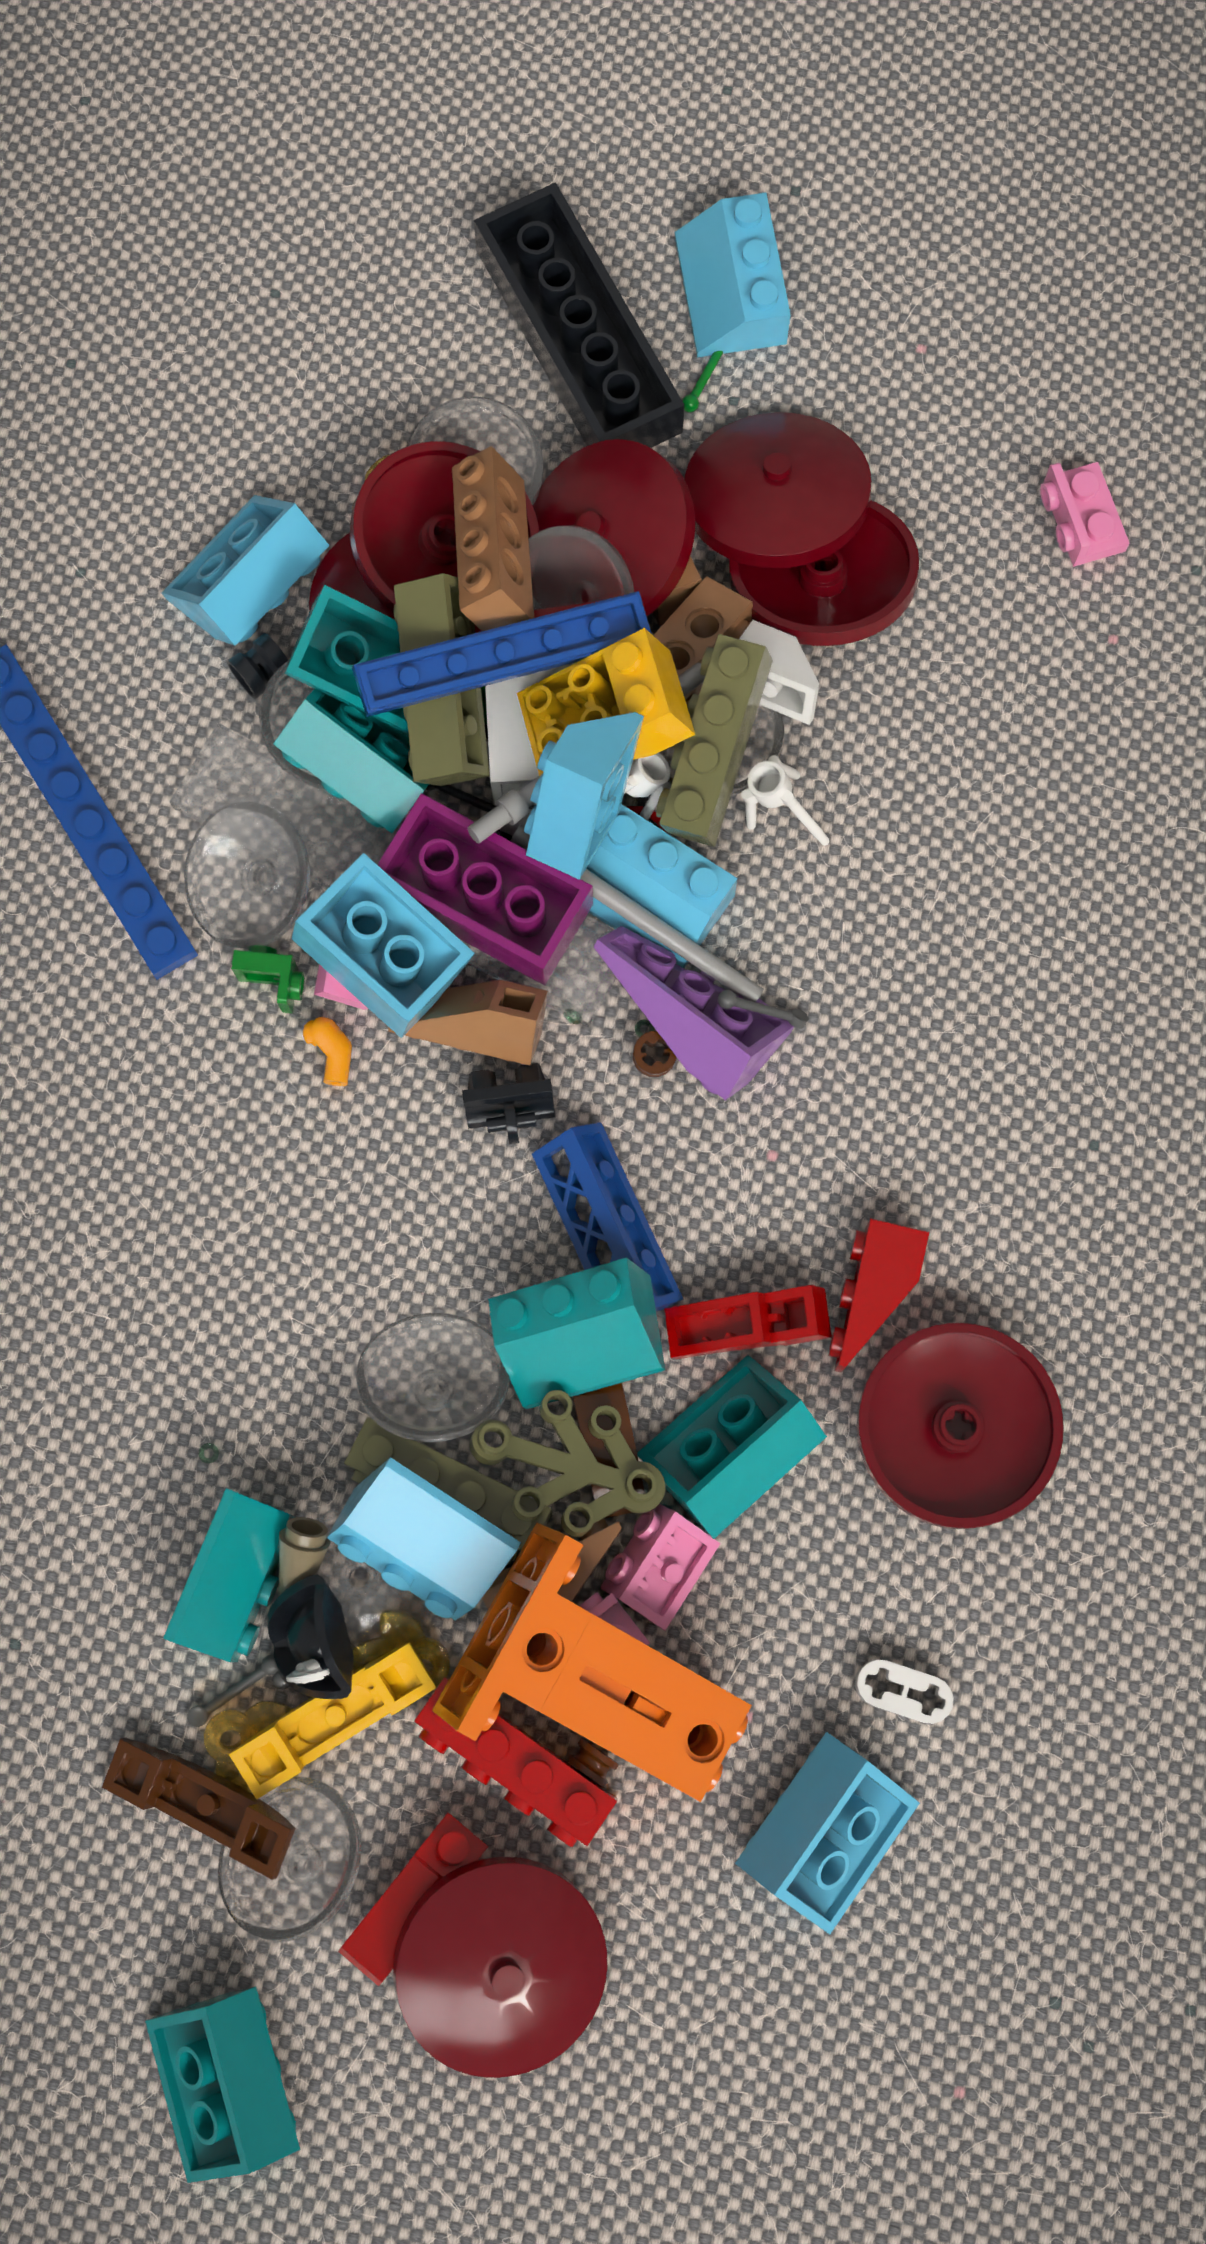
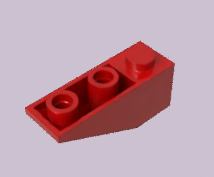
M871 1218L864 1232L856 1230L849 1258L858 1261L854 1280L845 1278L839 1302L840 1308L847 1309L843 1328H834L828 1356L837 1358L834 1371L842 1373L919 1282L930 1232Z

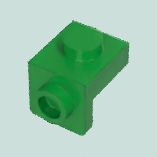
M262 945L249 946L248 951L234 950L231 969L238 981L279 985L277 1004L282 1013L292 1014L294 1000H302L305 983L304 972L298 971V966L293 956L277 954L276 949Z

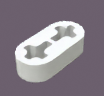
M877 1659L866 1662L859 1668L855 1676V1688L862 1701L873 1707L903 1717L934 1724L944 1720L953 1708V1694L945 1681L887 1660ZM879 1668H883L886 1670V1680L901 1685L899 1695L882 1691L879 1699L872 1697V1687L865 1684L867 1675H876ZM929 1684H932L936 1687L935 1696L942 1699V1705L940 1708H931L928 1715L921 1713L922 1704L919 1701L907 1698L909 1688L917 1691H926Z

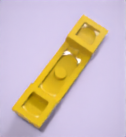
M409 1641L355 1670L352 1677V1692L347 1698L320 1699L311 1697L230 1752L229 1756L257 1800L301 1773L307 1764L389 1713L391 1716L436 1689L437 1685Z

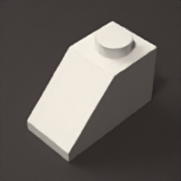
M752 620L739 639L766 646L773 660L759 705L810 725L814 719L819 682L797 638Z

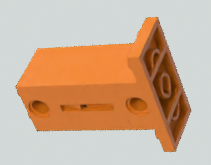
M536 1522L432 1711L456 1731L476 1741L480 1732L487 1731L495 1722L501 1707V1703L498 1700L502 1692H505L701 1802L705 1793L711 1791L718 1783L723 1770L722 1761L731 1744L736 1743L744 1734L748 1724L747 1714L752 1705L557 1594L561 1585H567L575 1576L580 1566L581 1557L578 1554L583 1544L566 1534Z

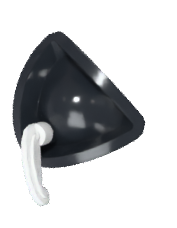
M314 1574L287 1588L273 1602L267 1615L268 1634L274 1645V1658L277 1669L287 1685L306 1696L320 1699L347 1698L352 1692L354 1655L342 1606L324 1578Z

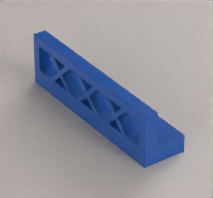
M601 1122L571 1127L532 1153L584 1270L602 1265L595 1253L599 1238L607 1242L612 1252L610 1262L627 1257L651 1276L656 1311L670 1308L684 1300ZM563 1148L571 1163L568 1178L559 1175L551 1157ZM578 1194L586 1197L591 1207L589 1222L581 1220L576 1212L575 1205Z

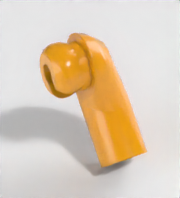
M318 1017L315 1020L308 1021L303 1028L304 1040L308 1044L311 1043L313 1046H318L326 1055L323 1082L332 1086H347L352 1053L351 1041L332 1019Z

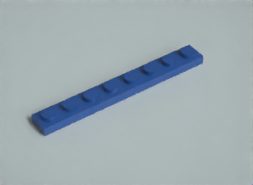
M7 644L0 647V725L150 971L158 980L197 957L198 954Z

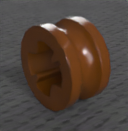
M657 1031L643 1034L637 1040L633 1050L635 1067L641 1074L648 1077L666 1075L673 1068L677 1058ZM657 1043L663 1044L666 1048L664 1049L663 1056H668V1061L665 1064L656 1061L652 1066L646 1064L643 1060L646 1058L647 1053H641V1049L645 1045L653 1048Z
M581 1738L577 1743L580 1747L579 1752L576 1755L570 1754L567 1761L595 1782L605 1787L608 1783L606 1779L607 1772L612 1769L616 1770L619 1764Z

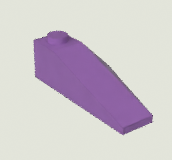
M623 926L597 939L594 945V949L684 1068L696 1077L706 1090L719 1095L724 1100H727L749 1084L794 1028L787 1020L738 1007L723 1009L718 1004L717 998L725 989L713 984L715 979L702 970L698 973L682 968L676 964V957L671 951ZM759 998L756 1001L757 1003L767 1005Z

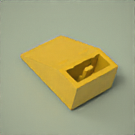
M646 628L517 693L536 766H538L540 756L548 741L551 740L557 743L567 725L633 712L643 715L644 719L633 760L653 756L695 735L671 651ZM537 769L540 777L544 771Z

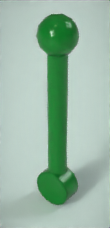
M716 351L712 354L691 393L682 398L685 405L684 411L691 413L698 409V398L723 355V351Z

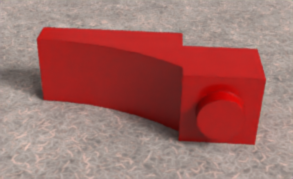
M806 1285L768 1293L751 1292L664 1308L670 1357L674 1359L768 1346H787L832 1338L825 1288L815 1285Z
M447 1813L338 1952L377 1986H380L393 1969L398 1937L406 1918L417 1901L433 1884L448 1873L463 1865L478 1861L489 1846L450 1813Z

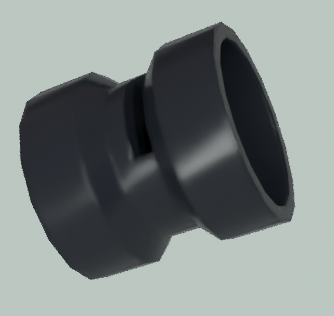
M264 633L253 641L252 649L246 653L238 652L226 662L241 686L252 698L256 699L267 691L268 684L274 679L282 680L287 676L284 673L289 660L268 634Z

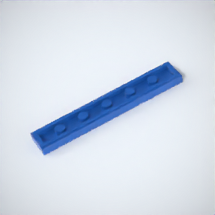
M637 591L354 664L352 671L366 717L578 662L643 628H646L650 633L651 630L640 593Z

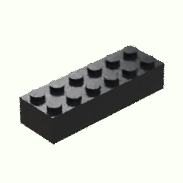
M556 182L475 219L476 251L585 444L588 446L604 440L624 439L636 441L652 448L683 433L685 406Z

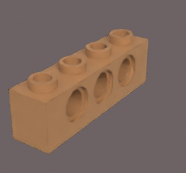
M490 446L475 455L466 457L459 464L452 467L460 611L481 631L534 618L524 480L493 446Z
M706 576L653 636L671 651L679 676L696 663H702L707 647L715 646L718 634L739 639L752 622L753 603L751 600ZM703 683L684 696L687 708L692 695L700 693Z

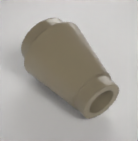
M306 1517L292 1518L287 1521L286 1528L279 1532L278 1591L280 1594L298 1581L318 1573L330 1546V1540L326 1538L328 1529L320 1521Z

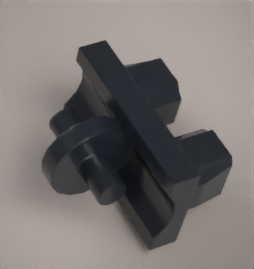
M533 1063L530 1066L520 1065L516 1068V1083L497 1086L495 1072L490 1070L471 1072L469 1074L468 1090H462L468 1129L487 1127L488 1133L507 1130L509 1144L519 1143L518 1129L536 1127V1120L555 1117L551 1078L545 1079L541 1066L538 1063Z

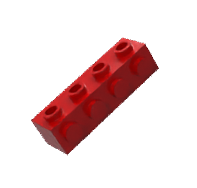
M444 1677L414 1720L415 1723L423 1728L418 1737L442 1754L446 1752L448 1747L466 1759L461 1768L481 1783L487 1785L491 1778L496 1780L509 1790L504 1799L527 1816H530L533 1810L536 1809L550 1819L552 1822L547 1830L568 1846L573 1848L577 1840L588 1846L617 1803V1797L500 1713L487 1731L480 1732L476 1741L456 1731L432 1711L450 1677Z

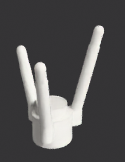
M660 753L633 760L624 794L627 793L632 797L642 798L650 795L640 813V816L647 821L657 807L663 789L671 788V784L668 782L670 767L664 756Z
M776 755L770 756L768 761L755 765L748 775L747 783L749 788L744 789L741 793L745 801L747 828L753 830L756 827V803L759 802L767 808H776L785 804L822 845H828L829 838L792 793V784L789 778L799 779L800 772L782 763Z

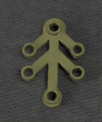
M561 1390L548 1392L540 1403L539 1411L541 1417L547 1423L552 1424L567 1453L512 1436L508 1426L498 1420H487L480 1423L470 1438V1451L473 1457L482 1464L496 1465L508 1457L562 1474L538 1488L527 1486L521 1488L512 1500V1511L522 1521L535 1520L544 1508L589 1484L610 1489L611 1491L589 1504L575 1502L566 1508L561 1517V1525L567 1534L574 1537L585 1535L594 1523L622 1508L633 1513L652 1511L660 1504L665 1494V1481L661 1472L650 1463L637 1461L620 1432L621 1416L619 1412L608 1405L600 1406L594 1410L588 1420L590 1433L595 1438L602 1439L616 1466L614 1468L597 1462L570 1414L573 1408L572 1400L567 1393ZM550 1400L560 1401L564 1406V1413L561 1415L551 1413L547 1403ZM597 1416H608L612 1420L613 1429H601L596 1422ZM488 1432L497 1433L502 1439V1445L495 1448L488 1446L484 1440V1434ZM635 1478L644 1479L649 1487L648 1493H637L633 1489L632 1480ZM523 1496L533 1497L537 1502V1510L534 1512L524 1511L519 1503L520 1498ZM574 1511L583 1513L587 1521L586 1526L582 1528L573 1526L569 1520L570 1513Z

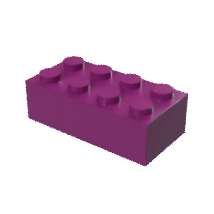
M421 793L377 865L460 940L545 986L593 906V886L526 856V849L496 833H493L481 843H476L467 830V827L473 824L474 821Z

